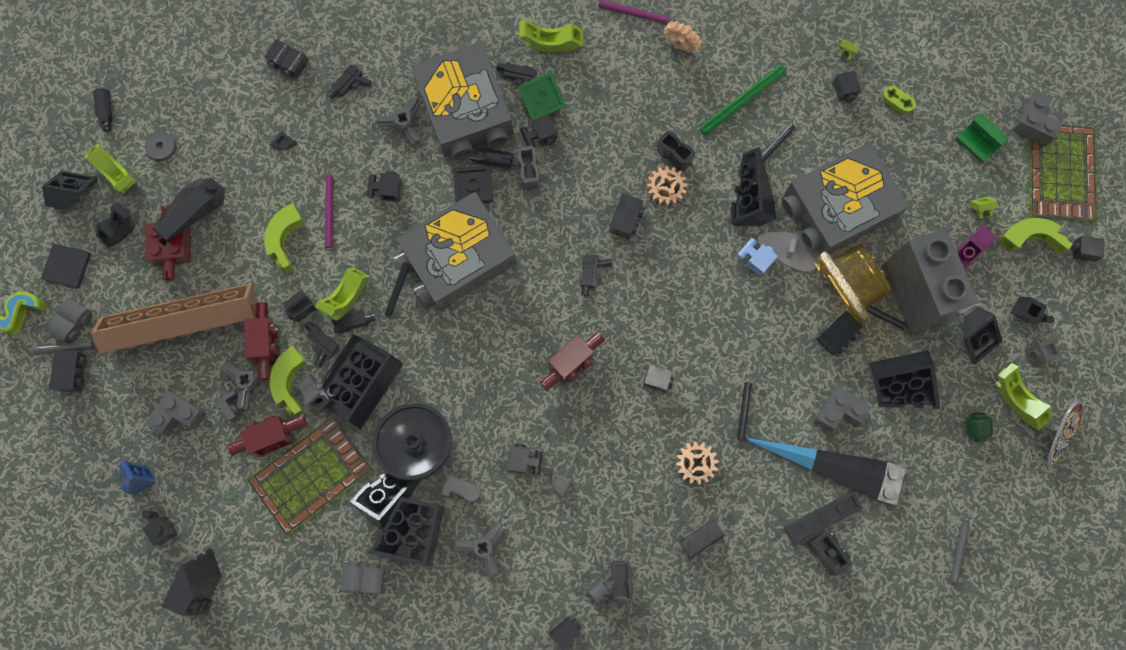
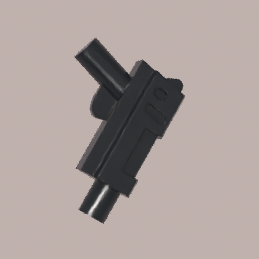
M506 62V64L497 63L496 70L504 71V78L516 80L518 85L534 79V76L537 74V70H534V67L511 64V62Z
M349 65L342 73V76L331 85L332 89L327 95L331 99L337 94L343 97L352 87L357 88L360 84L370 87L372 81L362 77L363 72L356 68L355 65Z
M585 254L582 263V280L580 281L582 296H589V288H595L596 274L600 275L603 267L613 266L611 258L598 261V255Z
M361 310L352 314L347 312L341 319L337 321L333 319L331 321L334 325V333L340 335L358 327L368 326V323L375 321L376 318L374 313L365 316L364 311Z
M309 321L305 324V328L310 331L307 337L317 345L314 351L318 354L314 365L321 368L325 358L328 356L332 359L335 353L340 351V346L331 337L322 332L318 325L315 326Z

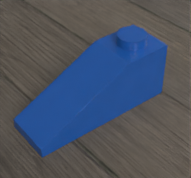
M128 461L120 463L119 478L122 482L120 486L125 493L136 495L156 483L148 466Z

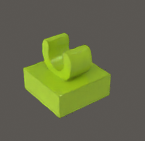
M842 39L840 46L843 48L839 51L838 56L847 51L849 53L847 60H850L853 55L852 52L857 53L860 46Z
M989 197L970 201L971 208L976 210V216L980 219H983L984 211H986L987 216L991 217L993 216L992 209L998 208L997 200Z

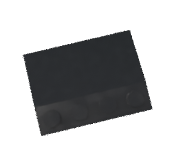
M353 334L320 383L331 400L324 407L359 429H362L403 366V363L392 354ZM319 397L316 399V402L321 403L323 399Z

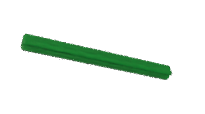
M783 65L777 66L701 125L700 132L703 135L710 133L786 73V68Z

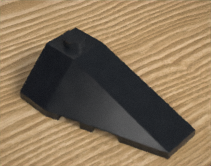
M757 147L744 153L742 156L738 174L741 176V182L739 186L735 187V192L738 193L737 200L732 202L731 220L732 225L761 226L776 219L773 194L761 149Z
M212 178L196 179L182 188L154 225L153 231L166 241L170 240L224 203L225 188Z
M383 473L379 476L380 479L371 485L368 483L363 486L350 503L370 523L383 531L401 497L410 499L421 480L402 481L390 476L388 473Z

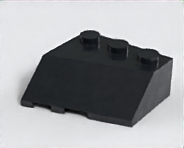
M928 350L869 363L879 407L903 408L906 404H914L915 408L933 405V409H940L935 366Z
M401 497L388 518L383 531L381 530L376 543L371 547L368 554L432 566L445 506Z
M208 548L206 554L200 553L196 560L191 559L180 566L161 607L183 617L204 614L205 611L207 612L213 603L211 598L222 577L213 549Z

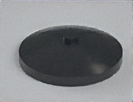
M421 403L404 404L392 409L380 420L373 436V452L378 464L390 476L402 481H419L432 476L446 463L452 448V433L446 419L433 407Z

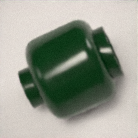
M984 412L971 413L970 417L965 420L966 434L968 437L974 438L975 442H985L994 433L992 418Z

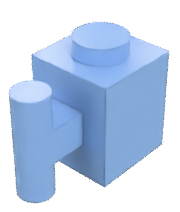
M751 238L737 256L743 260L748 255L751 259L746 266L761 277L778 255L775 254L776 252L772 247L765 246L764 244L758 250L754 249L753 247L757 244V241Z

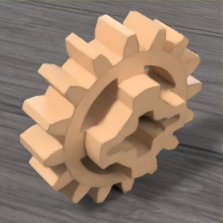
M678 21L668 23L663 32L666 35L665 38L669 39L674 48L684 50L687 53L691 52L694 54L702 43L699 40L700 36H697L696 32L692 31V27L689 25L685 26L684 23L680 24Z
M666 166L665 170L658 167V173L652 172V177L648 178L649 184H647L646 189L650 190L648 191V196L653 195V202L658 200L659 206L665 203L666 207H668L669 203L675 206L676 200L682 201V196H685L687 192L684 189H687L688 184L684 183L686 177H680L682 171L676 173L675 167L669 170L668 166ZM659 178L660 183L655 186V182ZM679 186V191L675 194L674 189Z
M695 441L693 447L688 443L686 444L687 450L681 448L680 452L682 455L676 456L680 462L676 463L675 466L681 468L677 473L684 474L683 480L689 478V484H692L694 480H696L697 485L701 484V480L707 483V477L714 478L712 471H718L714 464L719 463V460H714L713 458L717 453L711 454L712 447L704 448V442L698 446L697 441ZM699 450L702 452L700 454L694 455L690 451ZM703 457V458L700 460L701 462L699 463V464L701 465V467H700V466H697L696 468L692 469V467H693V465H694V463H695V462L693 461V459H694V460H697V459ZM707 457L709 458V461H710V467H708V466L706 465V458H707ZM684 459L688 461L687 470L684 466ZM694 472H701L704 475L693 476L692 474Z

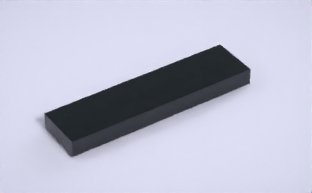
M850 491L783 528L792 544L796 545L863 509L854 491Z

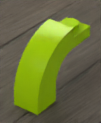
M526 19L520 21L519 38L526 41V47L541 52H568L583 47V30L572 23L561 28L547 29L539 27Z
M98 143L84 155L122 194L137 182Z
M293 203L282 208L273 216L266 228L264 237L267 255L272 260L275 259L280 270L284 269L287 273L294 270L285 252V240L289 233L305 225L298 209Z
M1043 218L1022 220L1009 228L997 240V242L1012 253L1019 249L1026 239L1031 238L1045 242L1059 254L1069 250L1072 246V243L1068 241L1066 236L1058 233L1062 226Z
M354 267L346 269L337 289L329 297L318 300L315 307L320 309V312L325 316L331 317L336 321L341 319L353 307L370 276Z
M292 345L279 356L272 368L270 390L277 405L282 407L287 404L285 406L286 410L291 415L294 414L299 417L305 411L292 395L291 381L293 376L308 363Z
M1011 363L998 375L999 381L995 384L1000 396L1023 421L1039 431L1053 418L1050 406L1037 399L1027 390L1022 382L1018 366Z

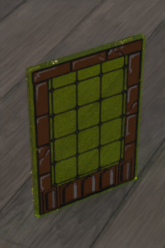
M1061 125L1056 138L1046 147L1029 139V217L1098 222L1096 127Z
M332 415L246 480L275 519L277 525L280 526L286 536H289L374 470L366 460V457L362 455L345 432L343 426Z

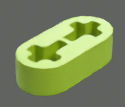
M888 86L882 93V100L902 114H910L916 106V102L911 96L895 86ZM891 92L894 93L893 97H888ZM906 102L909 103L907 108L903 107Z

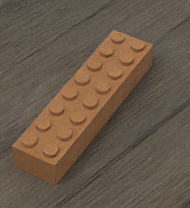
M249 283L103 316L98 320L91 335L99 354L105 352L110 354L123 348L132 349L140 344L146 343V345H150L162 339L172 340L180 335L190 336L197 331L203 330L207 332L219 326L229 327L237 322L244 323V319L255 318L256 303L259 302L253 284Z

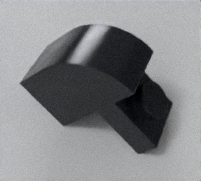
M119 203L112 205L110 218L97 224L96 237L107 248L120 243L134 230L135 224L130 220L131 215L129 211L124 209Z

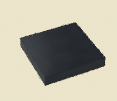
M490 165L453 168L456 203L476 192L482 203L493 202Z
M53 243L41 279L79 289L91 253Z

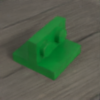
M552 71L517 86L522 100H520L523 107H526L531 121L566 107Z
M982 113L955 138L982 164L1009 139L1005 133Z

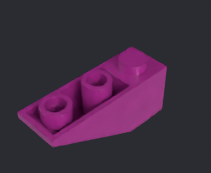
M983 224L956 250L964 269H967L998 238Z

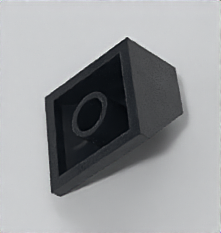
M60 171L42 186L45 206L53 207L57 210L66 208L97 181V176Z
M977 306L964 317L963 337L971 362L975 365L1000 345L1003 340L996 316L991 312Z

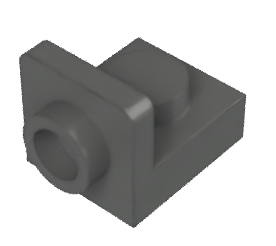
M1054 339L1025 349L1032 367L1062 357Z
M227 391L222 394L217 404L227 419L235 423L241 419L238 415L240 410L231 402L238 398V393Z

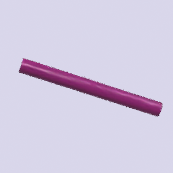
M600 0L598 5L601 8L668 24L669 20L668 16Z
M326 175L325 248H332L333 175Z

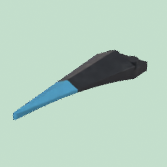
M747 439L748 442L815 471L876 501L897 506L906 467L882 460Z

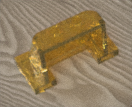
M861 244L834 259H831L825 251L814 261L824 278L829 276L849 307L846 310L859 323L870 316L865 308L892 292V288L887 281V274L883 269L878 268L874 255L868 253Z

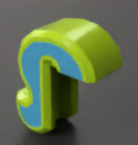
M16 292L10 295L4 305L6 316H0V331L10 335L19 333L27 309L32 308L46 311L44 301L27 292Z

